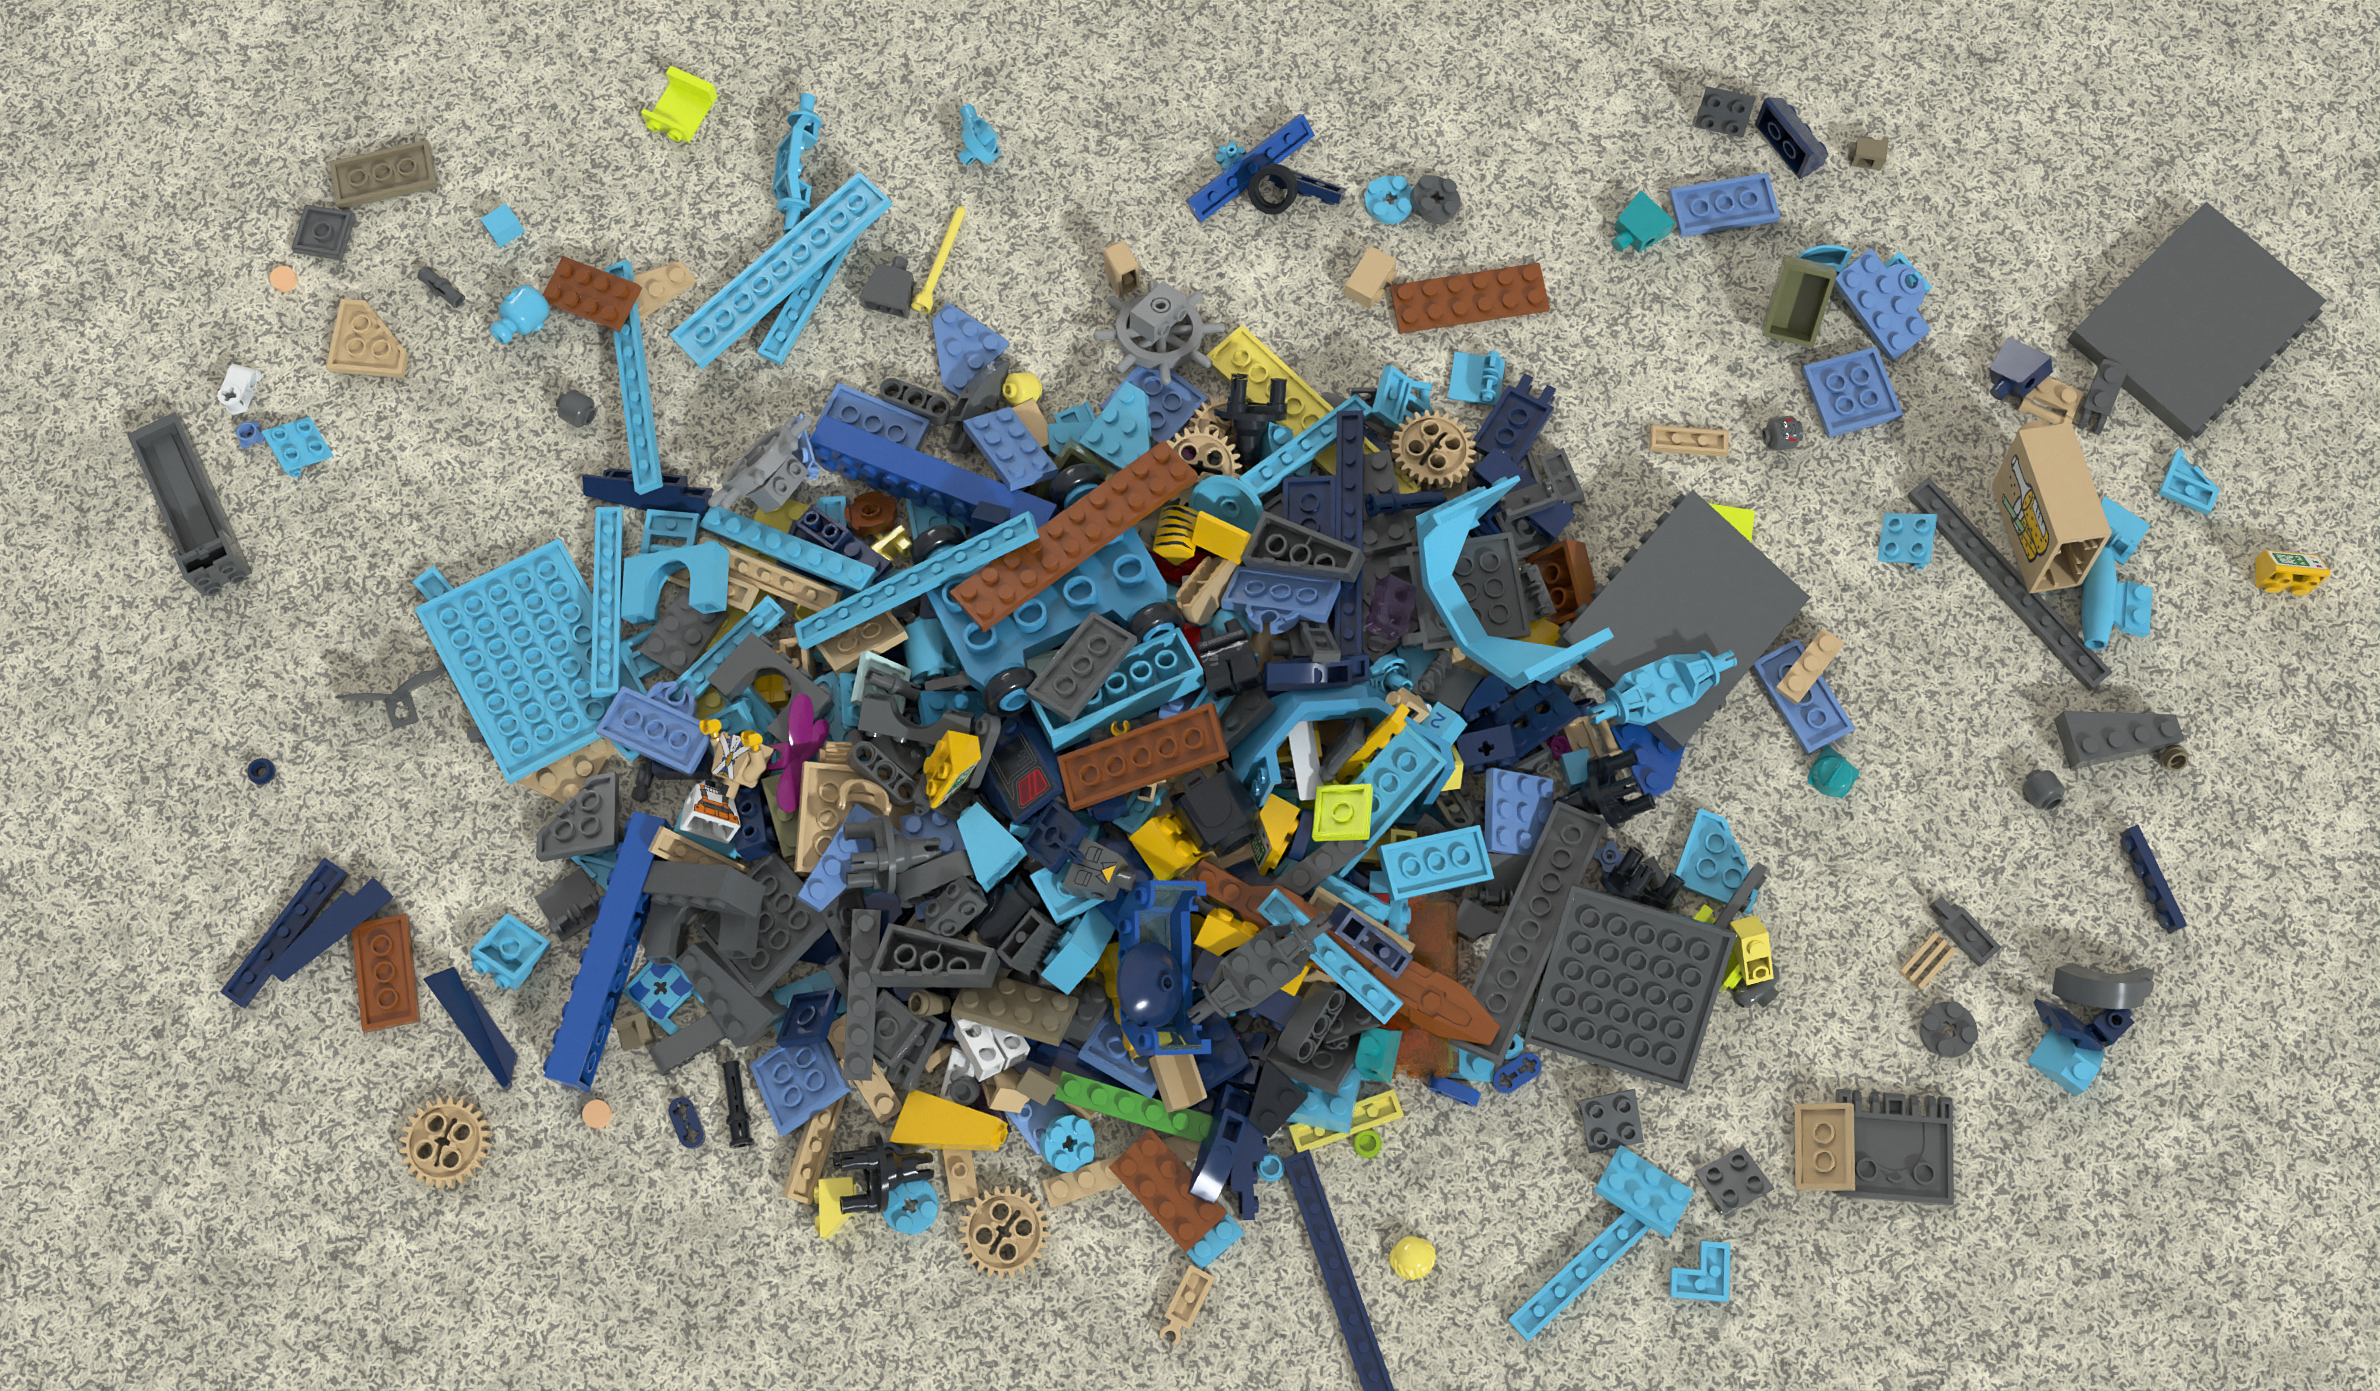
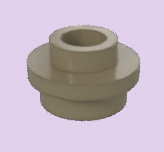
M2180 745L2168 747L2160 757L2161 765L2171 771L2182 770L2186 767L2189 760L2186 749Z

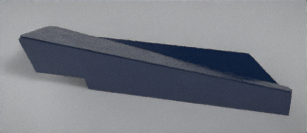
M611 468L604 470L603 476L588 474L582 476L583 494L585 496L644 511L653 509L697 513L701 517L700 522L710 508L708 500L712 497L713 488L687 487V476L661 473L663 487L640 495L634 489L632 470Z
M374 877L354 896L345 890L268 969L281 982L286 981L391 901L393 895Z
M451 967L424 978L425 983L501 1087L507 1091L512 1088L511 1081L518 1054L473 990H466L457 969Z

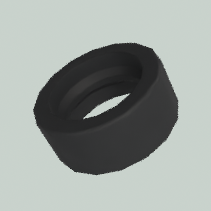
M1281 164L1263 166L1252 176L1248 184V195L1251 203L1257 210L1265 214L1276 215L1284 212L1292 205L1298 194V183L1295 175L1289 168ZM1277 175L1286 183L1287 195L1282 202L1272 204L1265 201L1261 196L1259 184L1265 176Z

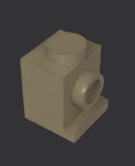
M1883 136L1882 140H1875L1872 137H1858L1856 142H1850L1847 156L1852 157L1851 166L1881 170L1887 158L1889 137Z

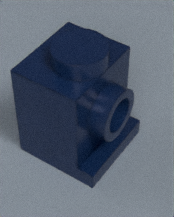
M2104 1008L2087 1026L2106 1048L2114 1044L2135 1022L2130 1018L2132 1016L2130 1009ZM2112 1017L2119 1023L2118 1026L2112 1023Z

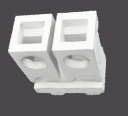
M951 1015L955 1025L953 1035L959 1041L962 1050L967 1054L975 1069L974 1074L978 1082L1001 1072L1002 1068L1006 1070L1026 1060L1030 1047L1023 1036Z

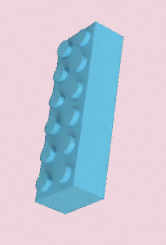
M1178 627L1135 646L1072 723L1031 698L1029 699L1032 711L1054 753L1089 738L1091 731L1094 729L1102 728L1104 730L1105 726L1112 725L1115 720L1117 723L1130 720L1204 687L1203 668Z

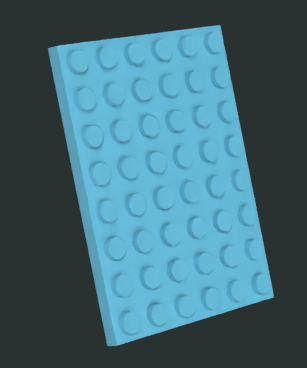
M560 538L414 608L509 785L603 738L595 730L615 697L592 698L593 596ZM620 647V689L623 685L646 696L647 691L622 647Z

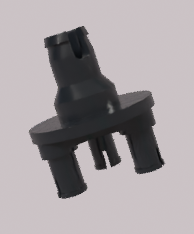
M1232 373L1230 397H1228L1227 406L1214 407L1213 415L1232 419L1231 427L1236 434L1235 454H1240L1235 463L1257 465L1260 461L1261 438L1267 429L1268 421H1284L1287 419L1288 403H1285L1287 379L1271 378L1270 401L1258 403L1248 401L1249 398H1246L1248 374Z
M1633 748L1613 756L1608 754L1603 757L1593 756L1587 760L1589 779H1586L1580 788L1553 800V805H1555L1556 801H1560L1587 813L1603 815L1606 822L1614 830L1623 828L1626 821L1634 819V815L1656 809L1655 800L1650 792L1631 800L1624 799L1626 795L1639 792L1638 784L1626 787V785L1637 781L1633 775L1619 781L1616 780L1615 775L1617 771L1639 764L1638 757Z
M1634 846L1629 847L1619 865H1615L1611 872H1603L1599 878L1600 883L1614 896L1668 912L1674 905L1672 901L1686 883L1678 875L1670 873L1659 892L1653 893L1648 890L1646 886L1653 875L1656 874V871L1653 868L1648 869L1649 865L1641 862L1646 855Z
M879 1131L869 1133L867 1146L858 1147L857 1150L832 1153L834 1170L841 1169L842 1172L863 1169L867 1191H865V1194L840 1196V1211L842 1215L867 1211V1214L886 1212L889 1191L895 1190L902 1183L934 1178L933 1169L916 1170L917 1164L933 1162V1156L930 1152L899 1155L892 1150L885 1151Z

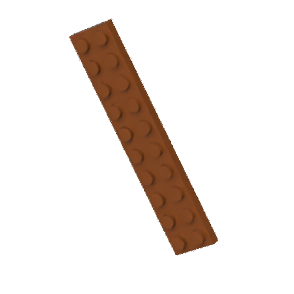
M1164 440L1037 529L1038 539L996 558L950 591L952 599L983 633L1198 480L1197 473Z

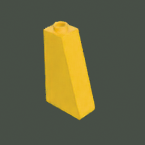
M915 1089L914 1092L908 1093L889 1141L906 1149L998 1151L1000 1144L1002 1145L1006 1140L1008 1124L1000 1118Z

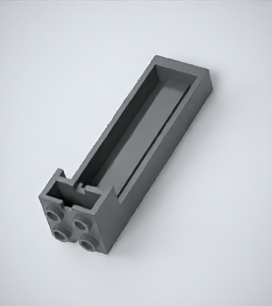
M173 412L127 434L178 549L173 555L184 580L203 596L218 594L221 592L223 585L228 582L232 584L243 582L247 575L252 574V571L185 421L176 412Z

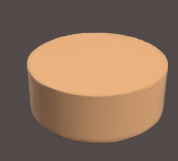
M279 266L270 274V283L280 292L290 291L297 284V275L288 266Z
M598 1099L588 1102L582 1111L583 1121L595 1129L605 1127L612 1117L610 1106Z

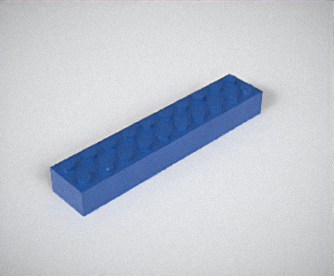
M826 415L823 416L810 438L814 453L824 470L839 472L851 481H862L874 490H879L880 488L897 499L902 497L910 499L914 505L920 508L926 506L943 517L951 516L956 518L966 526H971V516L980 501L1011 508L1010 519L1029 511L1034 516L1037 529L1059 514L1058 507L1054 503L1018 489L1010 491L1005 484Z
M634 811L632 818H628L625 824L624 832L626 836L623 844H619L617 848L615 868L608 874V889L606 895H603L599 901L597 921L593 922L590 927L589 938L591 939L588 948H584L580 957V964L582 965L579 974L575 975L572 980L571 991L573 992L570 1001H567L562 1009L563 1021L560 1029H556L552 1040L554 1045L551 1056L548 1055L544 1062V1077L558 1085L587 1093L590 1091L623 993L622 990L625 987L650 912L652 896L642 892L653 860L667 861L648 851L660 826L674 831V828L664 818Z

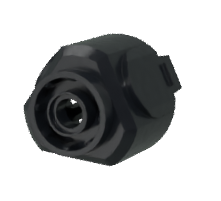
M1227 761L1222 762L1216 770L1217 774L1208 779L1198 768L1181 779L1187 793L1181 792L1169 798L1173 805V812L1197 850L1203 853L1214 851L1217 858H1223L1234 853L1252 841L1259 833L1254 824L1259 818L1260 811L1235 770L1229 766Z
M1019 870L1016 874L1009 872L988 893L983 892L988 905L979 915L975 916L964 926L961 933L967 936L974 928L989 945L998 950L1031 908L1048 916L1053 922L1054 920L1031 881V874ZM998 956L1000 960L999 966L1010 969L1011 966Z

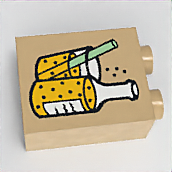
M2045 419L2030 421L2018 429L2017 435L1992 483L1995 497L2029 594L2081 586L2112 534L2072 423L2050 425L2049 421Z

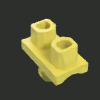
M902 525L892 532L888 531L883 536L880 533L872 534L876 542L869 547L891 561L894 567L890 572L896 566L893 558L898 554L904 558L910 557L912 542Z

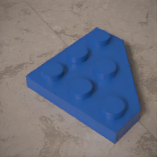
M1625 723L1611 727V732L1619 749L1624 752L1633 748L1636 752L1639 764L1633 765L1629 769L1636 778L1642 794L1645 795L1650 792L1653 797H1656L1671 790L1686 744L1673 753L1645 726Z

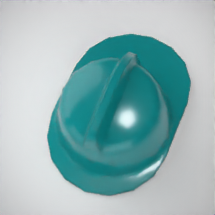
M1828 745L1819 754L1809 771L1807 779L1808 784L1813 785L1821 794L1842 799L1851 789L1860 771L1850 764L1846 757L1841 756Z

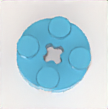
M1383 176L1371 181L1368 184L1364 200L1368 214L1384 224H1396L1405 220L1413 209L1410 202L1412 187L1403 176ZM1386 195L1396 198L1392 205H1389L1388 201H1383Z
M1061 1114L1051 1119L1046 1132H1042L1040 1137V1152L1046 1163L1063 1172H1073L1083 1167L1086 1163L1091 1162L1094 1158L1095 1136L1090 1123L1086 1119L1072 1114ZM1067 1136L1072 1139V1145L1069 1149L1063 1147Z
M927 1181L902 1183L895 1190L889 1191L888 1208L886 1212H882L889 1226L903 1234L921 1233L934 1223L939 1208L938 1195ZM907 1198H910L912 1201H918L914 1213H911L909 1210L904 1212L903 1210Z

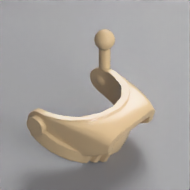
M851 779L845 781L840 788L837 803L840 810L845 809L846 802L860 801L877 806L883 811V815L889 816L892 805L889 804L886 791L878 784L864 779Z

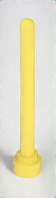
M963 206L956 208L922 291L914 296L911 306L917 311H920L921 307L925 308L923 312L929 314L933 307L932 293L966 211Z

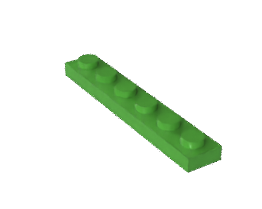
M1062 1071L1054 1099L1198 1143H1201L1203 1139L1208 1137L1213 1116L1187 1108L1167 1113L1163 1101L1154 1098L1150 1099L1144 1095Z

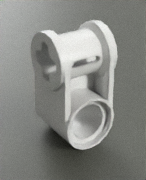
M237 364L229 366L217 396L218 400L225 405L226 410L230 414L240 415L247 410L253 394L257 390L255 386L258 381H261L260 371Z

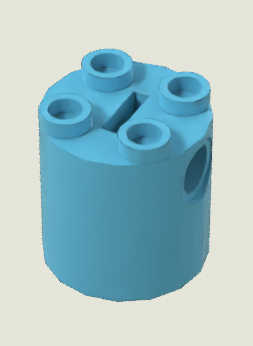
M918 617L914 623L904 628L908 639L904 640L902 645L906 666L911 669L909 682L920 685V689H925L924 682L930 681L933 677L955 676L962 671V667L937 618Z

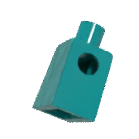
M1641 190L1618 217L1614 227L1618 235L1612 240V245L1619 252H1622L1631 245L1639 253L1671 234L1675 221Z
M1378 1026L1361 1032L1355 1066L1363 1078L1391 1084L1402 1031Z

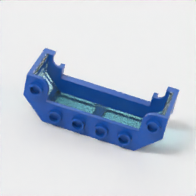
M1148 880L1136 882L1134 889L1129 891L1118 912L1119 962L1133 945L1140 942L1153 941L1164 945L1171 951L1180 966L1183 977V996L1180 1007L1172 1020L1161 1027H1141L1132 1022L1122 1007H1120L1121 1028L1138 1056L1211 1054V1039H1199L1197 1037V1031H1202V1025H1193L1191 1021L1193 1016L1189 1018L1186 1012L1187 1009L1193 1007L1190 912L1198 911V905H1193V899L1196 896H1206V881Z

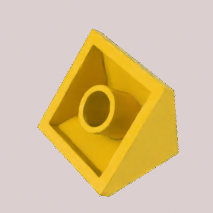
M1200 510L1191 543L1239 565L1242 562V554L1252 535Z

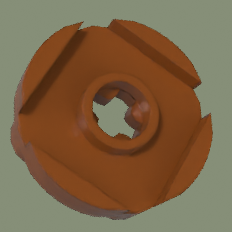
M882 492L861 494L853 499L854 503L850 507L847 505L844 515L847 525L854 531L857 537L892 530L895 527V520L898 516L895 500L891 496L889 498L883 497Z

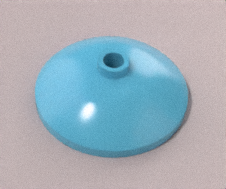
M1226 475L1210 476L1202 480L1192 491L1189 500L1190 508L1198 512L1201 510L1251 535L1264 510L1260 499L1247 484Z

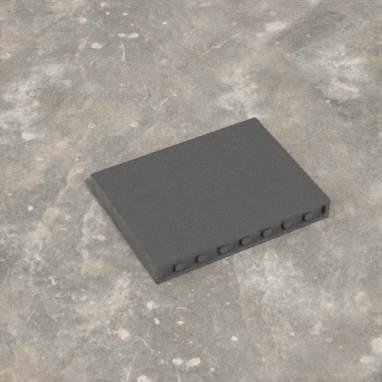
M2206 201L2072 332L2067 341L2097 367H2099L2102 358L2128 366L2129 368L2121 387L2187 442L2192 436L2197 439L2208 428L2205 423L2209 419L2214 422L2225 411L2222 408L2225 403L2231 405L2241 395L2238 390L2242 386L2247 389L2258 378L2255 375L2258 370L2264 372L2274 362L2271 358L2274 353L2280 356L2291 345L2287 342L2291 336L2296 340L2307 329L2303 325L2307 320L2313 323L2323 313L2320 307L2327 300Z
M1691 490L1687 495L1681 493L1671 503L1674 507L1670 513L1665 511L1655 521L1658 525L1654 531L1649 529L1639 539L1642 543L1637 550L1633 547L1622 558L1626 561L1620 568L1617 565L1606 576L1609 579L1605 586L1600 584L1590 594L1593 598L1588 605L1585 602L1580 605L1573 613L1576 616L1575 620L1572 623L1569 621L1564 623L1557 631L1560 635L1559 638L1554 642L1558 647L1569 648L1609 627L1614 637L1578 663L1605 690L1613 688L1622 675L1669 655L1696 654L1698 651L1705 650L1712 657L1731 650L1735 655L1729 657L1726 661L1736 657L1737 665L1719 672L1720 680L1718 685L1710 687L1694 705L1645 725L1673 753L1684 747L1811 598L1694 490ZM1630 709V710H1629V712H1635V711H1636L1635 709Z

